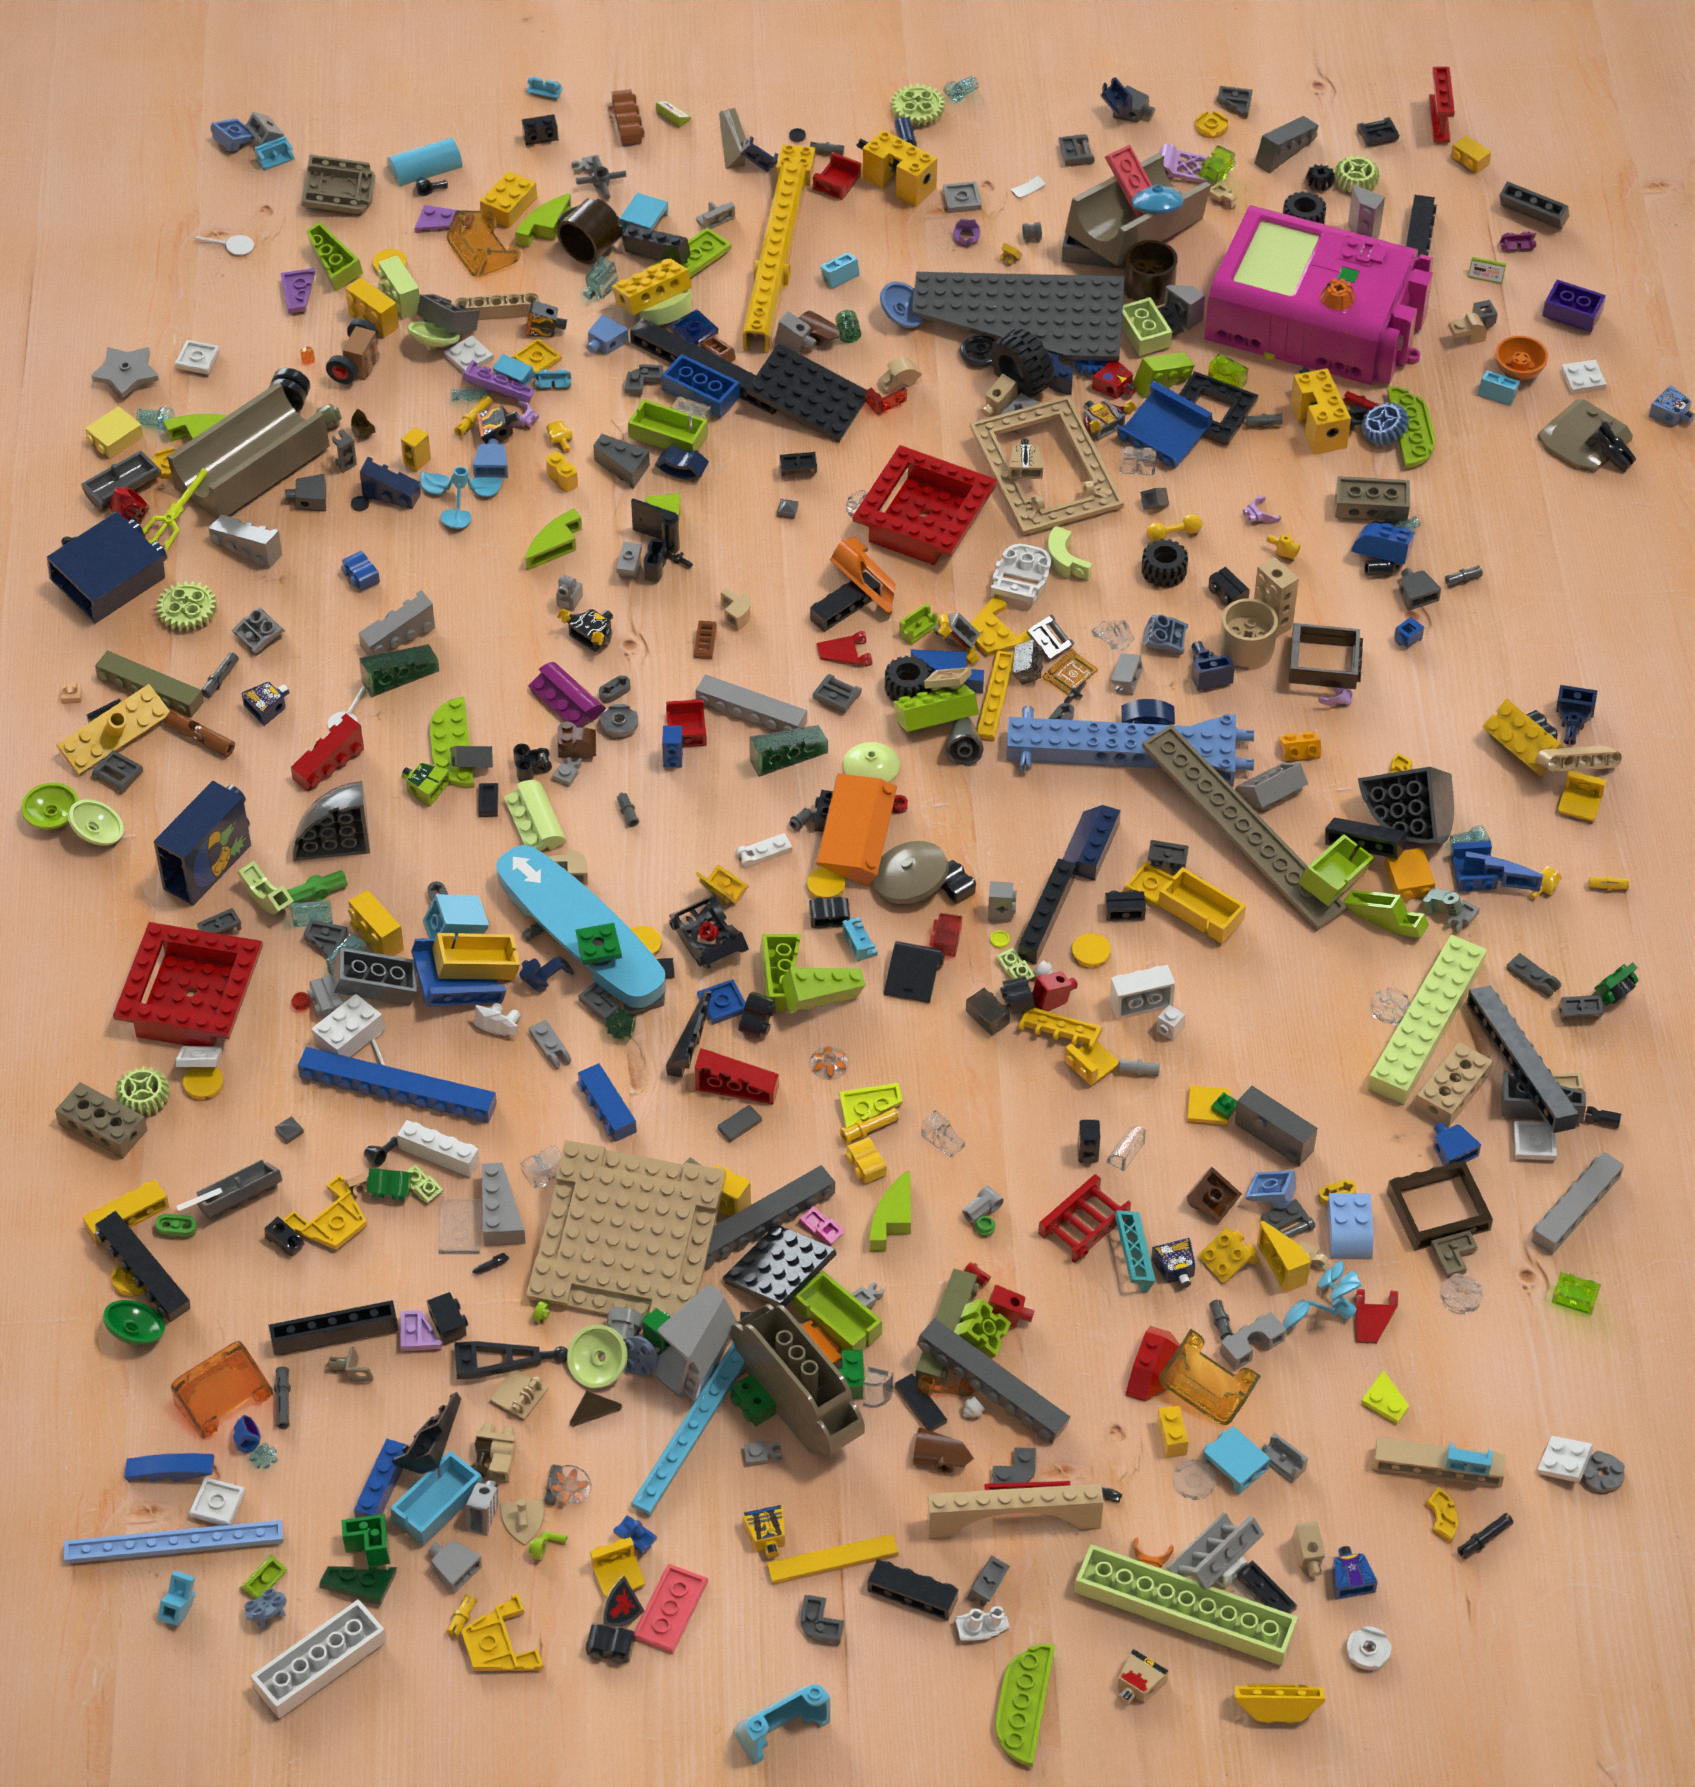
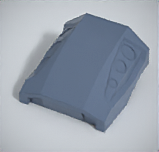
M1152 614L1145 627L1142 643L1146 647L1150 646L1161 651L1183 654L1185 651L1183 649L1185 632L1188 624L1173 617Z

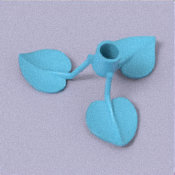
M459 466L454 468L451 479L442 474H431L421 471L420 482L422 488L427 493L439 495L444 490H449L452 483L458 488L456 510L448 509L443 511L441 522L450 528L462 529L470 524L471 515L468 511H460L461 488H464L468 482L470 489L475 490L477 495L491 497L498 493L503 483V478L478 477L470 481L467 468Z
M1340 1260L1325 1271L1319 1279L1318 1286L1324 1289L1330 1285L1333 1291L1330 1298L1333 1300L1331 1303L1333 1309L1311 1300L1307 1302L1305 1299L1298 1301L1289 1309L1285 1316L1284 1327L1287 1329L1286 1333L1306 1316L1310 1305L1331 1312L1333 1315L1338 1313L1344 1320L1350 1319L1355 1314L1356 1307L1343 1295L1362 1287L1356 1272L1351 1271L1344 1275L1338 1281L1337 1287H1335L1334 1281L1341 1277L1344 1271V1263Z

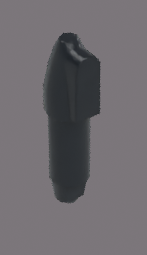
M505 1253L492 1257V1260L475 1267L472 1273L479 1274L501 1266L508 1261L509 1257Z
M1102 1487V1495L1106 1500L1120 1502L1122 1498L1120 1492Z

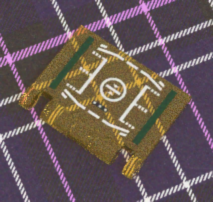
M1072 649L1048 670V673H1044L1042 677L1065 694L1070 695L1073 688L1077 689L1083 681H1087L1096 673L1098 668Z

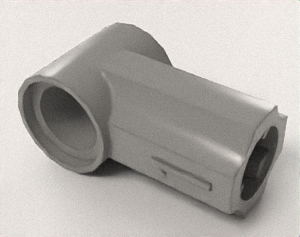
M985 1186L978 1193L977 1198L962 1209V1214L969 1223L974 1224L988 1212H996L1002 1206L1004 1199L990 1186Z

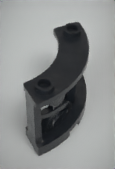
M716 896L705 897L669 915V924L672 930L677 931L699 967L702 966L709 969L711 968V963L736 951L743 953L749 950L743 933L732 924L727 925L724 921L727 917L721 909ZM705 904L706 906L698 914L695 909ZM690 912L696 920L694 921L691 917L686 916V921L689 924L685 925L681 922L679 916ZM714 921V925L720 931L716 938V944L697 942L700 926L703 923Z

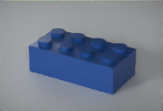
M682 354L661 375L663 391L718 418H721L740 398L739 381Z

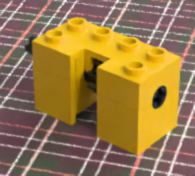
M884 129L870 142L859 139V143L856 146L863 150V179L883 189L885 183L896 174V196L915 207L937 189L938 158Z
M1302 367V370L1298 371L1299 374L1293 377L1290 406L1298 423H1302L1303 419H1307L1305 438L1313 455L1347 448L1351 417L1328 368L1310 372L1306 367Z

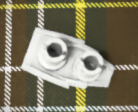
M494 1003L490 1008L476 1005L474 1025L495 1035L517 1036L518 1025L515 1023L520 1020L521 1015L514 1009L507 1016L502 1015L503 1007L499 1003Z
M994 1606L990 1613H984V1611L979 1609H972L969 1614L956 1616L955 1622L960 1641L991 1639V1637L999 1635L1000 1632L1010 1629L1007 1616H1004V1609L1000 1606Z

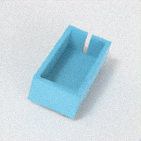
M449 1451L441 1459L439 1468L427 1472L390 1508L392 1521L406 1532L409 1530V1534L422 1545L426 1544L467 1504L476 1484L482 1483L481 1474L453 1452Z

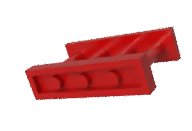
M1433 66L1432 75L1435 94H1429L1433 142L1450 143L1448 117H1454L1455 114L1450 67Z
M1096 1174L1090 1177L1039 1222L1038 1234L1045 1238L1049 1234L1054 1233L1072 1248V1261L1074 1263L1078 1259L1084 1258L1095 1244L1117 1226L1116 1211L1131 1210V1202L1129 1200L1122 1206H1119L1101 1191V1178ZM1091 1197H1096L1113 1210L1114 1213L1110 1217L1105 1218L1090 1206L1087 1201ZM1077 1209H1082L1100 1225L1092 1231L1077 1219L1073 1213ZM1064 1221H1068L1087 1237L1078 1243L1059 1228V1225Z

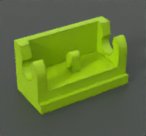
M928 603L924 604L899 621V635L913 645L934 630L937 625V612L931 614L930 605Z

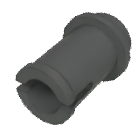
M805 807L796 816L790 818V826L794 830L801 829L803 824L812 818V811Z

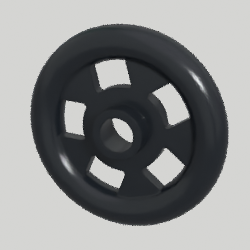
M986 335L971 336L961 344L960 355L966 363L972 366H990L992 360L990 359L989 351L996 340ZM972 352L973 356H969L967 353Z

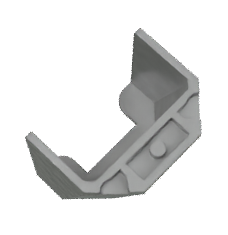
M708 1284L658 1328L657 1333L670 1346L659 1355L660 1359L657 1361V1367L652 1374L678 1397L688 1395L690 1400L694 1401L698 1398L732 1339L731 1326L737 1320L718 1288Z

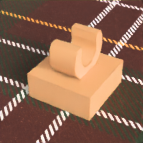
M64 682L62 684V704L81 702V683L67 684Z
M366 1172L344 1181L347 1187H353L352 1194L355 1197L358 1196L357 1187H362L364 1192H367L365 1182L368 1181Z

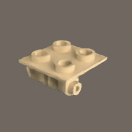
M515 1370L511 1371L492 1395L490 1401L525 1419L546 1393L548 1387L541 1383L543 1381L541 1377L535 1376L530 1378Z

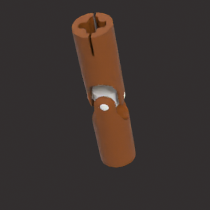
M174 710L167 714L165 725L226 757L230 756L234 751L235 742L206 728Z

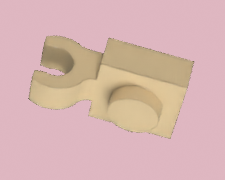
M1221 182L1210 187L1209 196L1219 203L1224 201L1230 209L1236 206L1233 202L1236 196L1231 194L1230 188Z
M1301 1241L1299 1245L1311 1257L1312 1263L1310 1266L1314 1265L1320 1270L1325 1271L1329 1265L1327 1263L1329 1257L1319 1254V1249Z

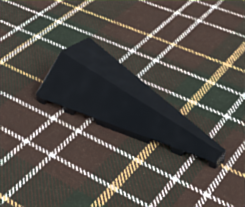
M707 990L702 994L666 1064L667 1075L683 1077L685 1068L690 1069L695 1046L700 1043L712 991Z
M457 1392L449 1396L450 1400L446 1406L441 1405L438 1408L440 1412L438 1415L430 1417L413 1436L412 1444L410 1446L405 1445L402 1448L403 1454L392 1459L395 1466L421 1475L439 1468L461 1402V1397Z

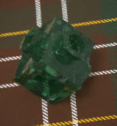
M616 1009L606 1018L605 1027L608 1028L607 1033L613 1034L612 1037L624 1039V1036L632 1037L635 1033L637 1015L628 1014V1011L624 1009Z

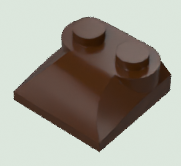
M568 721L558 726V758L596 756L595 729L576 728L574 723Z
M1211 1167L1197 1181L1186 1197L1188 1204L1192 1208L1201 1209L1219 1223L1242 1193Z

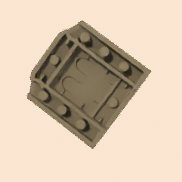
M310 154L301 206L362 214L372 203L375 174L371 171L370 164L368 162Z
M1585 399L1575 400L1538 432L1537 438L1541 439L1544 444L1543 447L1548 453L1577 470H1581V468L1591 469L1590 472L1595 473L1610 460L1606 457L1604 449L1600 445L1587 446L1584 443L1595 430L1607 420L1615 436L1620 437L1626 445L1632 440L1633 434L1627 425Z

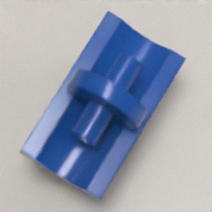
M626 1515L623 1521L613 1529V1533L621 1539L631 1537L634 1548L641 1554H645L657 1540L656 1535L642 1526L643 1524L640 1521H635L629 1515Z

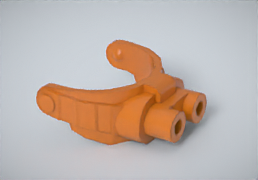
M1138 1537L1133 1542L1137 1561L1157 1568H1162V1565L1170 1558L1174 1549L1173 1545L1170 1544L1169 1551L1166 1554L1150 1557L1139 1550L1137 1546L1139 1542Z

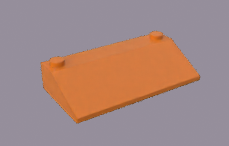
M838 773L816 864L868 887L878 875L897 786L879 778Z

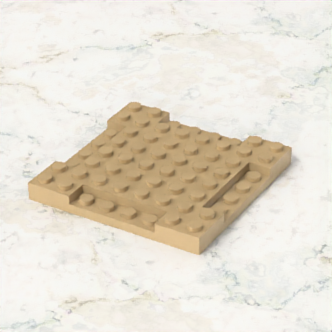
M565 1140L539 1253L535 1258L526 1294L528 1300L536 1302L546 1301L552 1305L609 1315L610 1308L612 1307L629 1308L640 1312L644 1316L658 1308L672 1317L699 1293L725 1184L726 1171L687 1162L679 1164L606 1150L602 1146Z

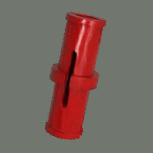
M1348 390L1344 395L1345 398H1343L1344 402L1352 405L1359 404L1361 408L1365 407L1366 411L1373 410V406H1379V404L1366 399L1365 396L1356 395Z

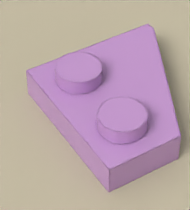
M422 1310L401 1311V1351L442 1349L440 1339L435 1335L434 1329L427 1322Z

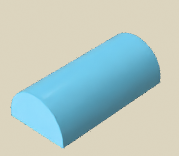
M453 138L387 157V166L399 186L416 182L420 177L429 178L463 167L459 149Z

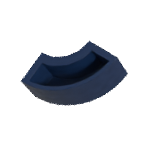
M1048 353L1052 358V365H1054L1055 376L1049 388L1059 393L1072 395L1073 367L1062 364L1057 354Z
M673 444L662 451L655 466L673 477L695 479L701 477L709 461L697 450L685 451Z
M1139 699L1121 705L1122 723L1175 724L1174 706L1167 702L1156 699Z

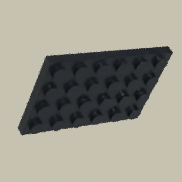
M780 343L771 352L746 391L747 394L839 443L871 394L870 391Z

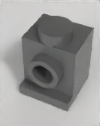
M1490 300L1473 304L1472 313L1480 317L1486 328L1496 324L1498 313Z

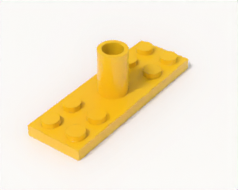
M148 684L57 743L56 747L79 776L101 762L112 750L118 751L165 720L170 711L151 685Z

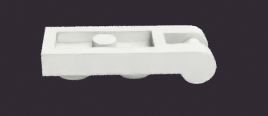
M785 833L747 847L740 846L735 852L742 859L743 867L748 868L792 852V845Z

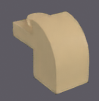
M1466 313L1465 318L1451 321L1448 324V328L1455 339L1465 337L1469 345L1486 341L1487 330L1480 317L1475 313Z
M897 358L887 364L889 369L878 380L885 391L891 393L901 382L911 386L922 373L911 360Z
M725 588L720 592L721 605L726 607L724 609L725 622L739 631L750 620V599L745 593L738 597L736 593Z
M567 849V855L548 856L583 885H588L587 861L582 853L573 849Z

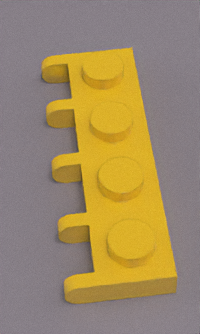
M1037 1008L1026 1010L1018 1025L1019 1030H1023L1024 1027L1035 1029V1034L1037 1035L1041 1031L1054 1034L1053 1039L1058 1040L1060 1036L1072 1039L1071 1043L1073 1045H1077L1078 1041L1089 1044L1088 1049L1091 1050L1094 1049L1102 1034V1026Z

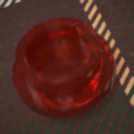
M297 992L294 994L291 1004L295 1010L303 1011L310 1007L311 1000L307 993Z

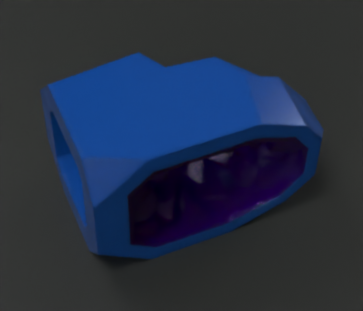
M243 1415L234 1426L235 1433L233 1439L237 1450L248 1453L260 1444L261 1435L253 1419Z

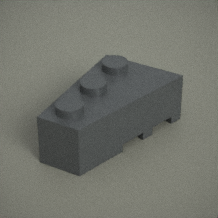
M435 294L420 295L417 315L422 317L424 321L433 323L435 327L442 328L449 334L477 330L479 310H467L466 305L460 304V307L453 305L452 300Z
M601 434L593 445L594 460L608 471L612 470L618 475L619 479H624L633 489L650 466L649 450L604 434Z

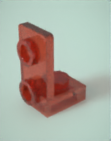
M871 387L866 390V403L879 415L906 402L907 389L903 387L885 397H881Z

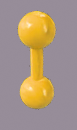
M1188 514L1184 517L1182 523L1166 527L1159 522L1152 523L1148 526L1146 535L1153 542L1165 539L1168 533L1185 530L1189 534H1196L1201 530L1203 522L1197 514Z

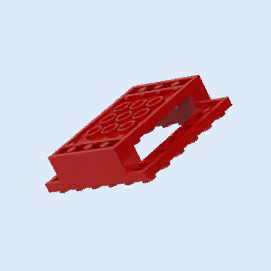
M899 445L852 516V521L869 527L870 543L935 565L941 554L952 557L997 486V479ZM908 468L906 481L885 513L881 512L880 509Z
M148 922L114 1011V1020L133 1023L136 1037L185 1046H214L217 1038L229 1040L259 959L263 942ZM163 946L164 958L147 1003L143 1004L141 1003ZM189 992L196 993L192 997L187 996Z

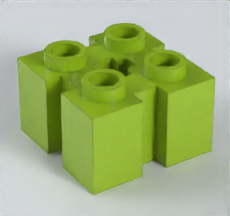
M981 1298L965 1305L960 1317L963 1322L957 1324L954 1332L986 1356L993 1358L998 1355L1002 1346V1342L999 1339L1006 1336L1011 1322L1000 1313L994 1315L992 1313L993 1307Z

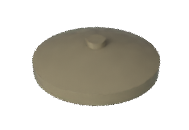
M926 841L906 842L890 849L881 857L878 875L873 880V884L879 896L888 902L895 904L915 903L928 898L943 885L948 876L949 864L944 852L937 845Z

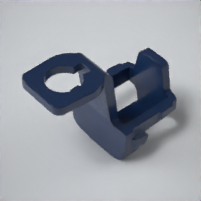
M560 956L554 957L542 967L539 961L534 958L530 961L524 960L522 962V970L519 976L522 981L529 984L534 990L541 992L549 986L547 979L560 969L571 975L574 974V971L567 960Z

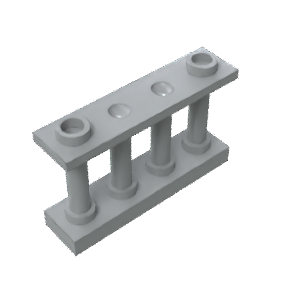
M1223 1513L1166 1568L1169 1572L1183 1577L1194 1576L1201 1589L1207 1590L1264 1533L1254 1517H1248L1241 1525L1235 1526L1228 1515Z

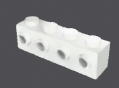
M406 1120L397 1134L400 1150L467 1177L472 1176L480 1163L479 1150L474 1145L465 1144L454 1137L445 1136L437 1130L428 1129L417 1122L413 1123Z

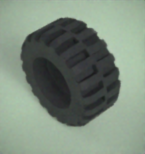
M1014 329L993 343L990 350V359L992 360L991 365L994 368V373L998 378L1005 374L1016 381L1018 396L1022 393L1033 398L1052 384L1055 376L1052 358L1049 356L1048 350L1044 348L1043 343L1034 334H1030L1029 331L1024 329Z

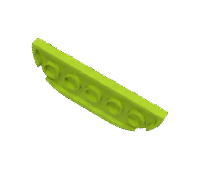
M1387 387L1389 404L1392 402L1396 405L1400 404L1406 410L1409 417L1407 433L1403 434V438H1398L1405 469L1415 468L1431 457L1435 447V434L1428 407L1420 396H1414L1407 389Z
M464 697L452 698L434 712L430 721L434 766L449 770V781L452 785L474 788L472 767H455L451 765L450 748L454 746H470Z
M1052 1644L1035 1645L1029 1647L1027 1651L1020 1655H1016L1006 1669L996 1716L998 1741L1003 1750L1012 1759L1028 1767H1033L1055 1651V1645Z

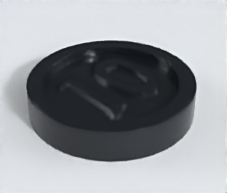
M801 128L792 129L789 132V138L794 142H801L805 140L806 132Z
M356 496L351 500V507L355 511H364L369 507V500L365 496Z

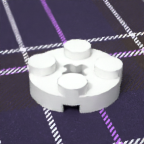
M1363 1627L1362 1630L1354 1631L1349 1636L1346 1648L1348 1660L1361 1669L1379 1671L1390 1658L1391 1643L1383 1631L1374 1627ZM1371 1645L1374 1651L1367 1652L1363 1647Z

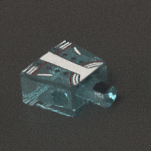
M602 256L598 259L585 278L587 289L583 294L587 299L591 300L594 296L603 299L613 290L612 285L619 281L615 263Z

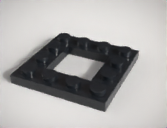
M1194 371L1179 395L1195 404L1202 393L1232 404L1222 421L1219 423L1213 420L1211 426L1202 435L1229 445L1246 419V416H1248L1258 401V395Z

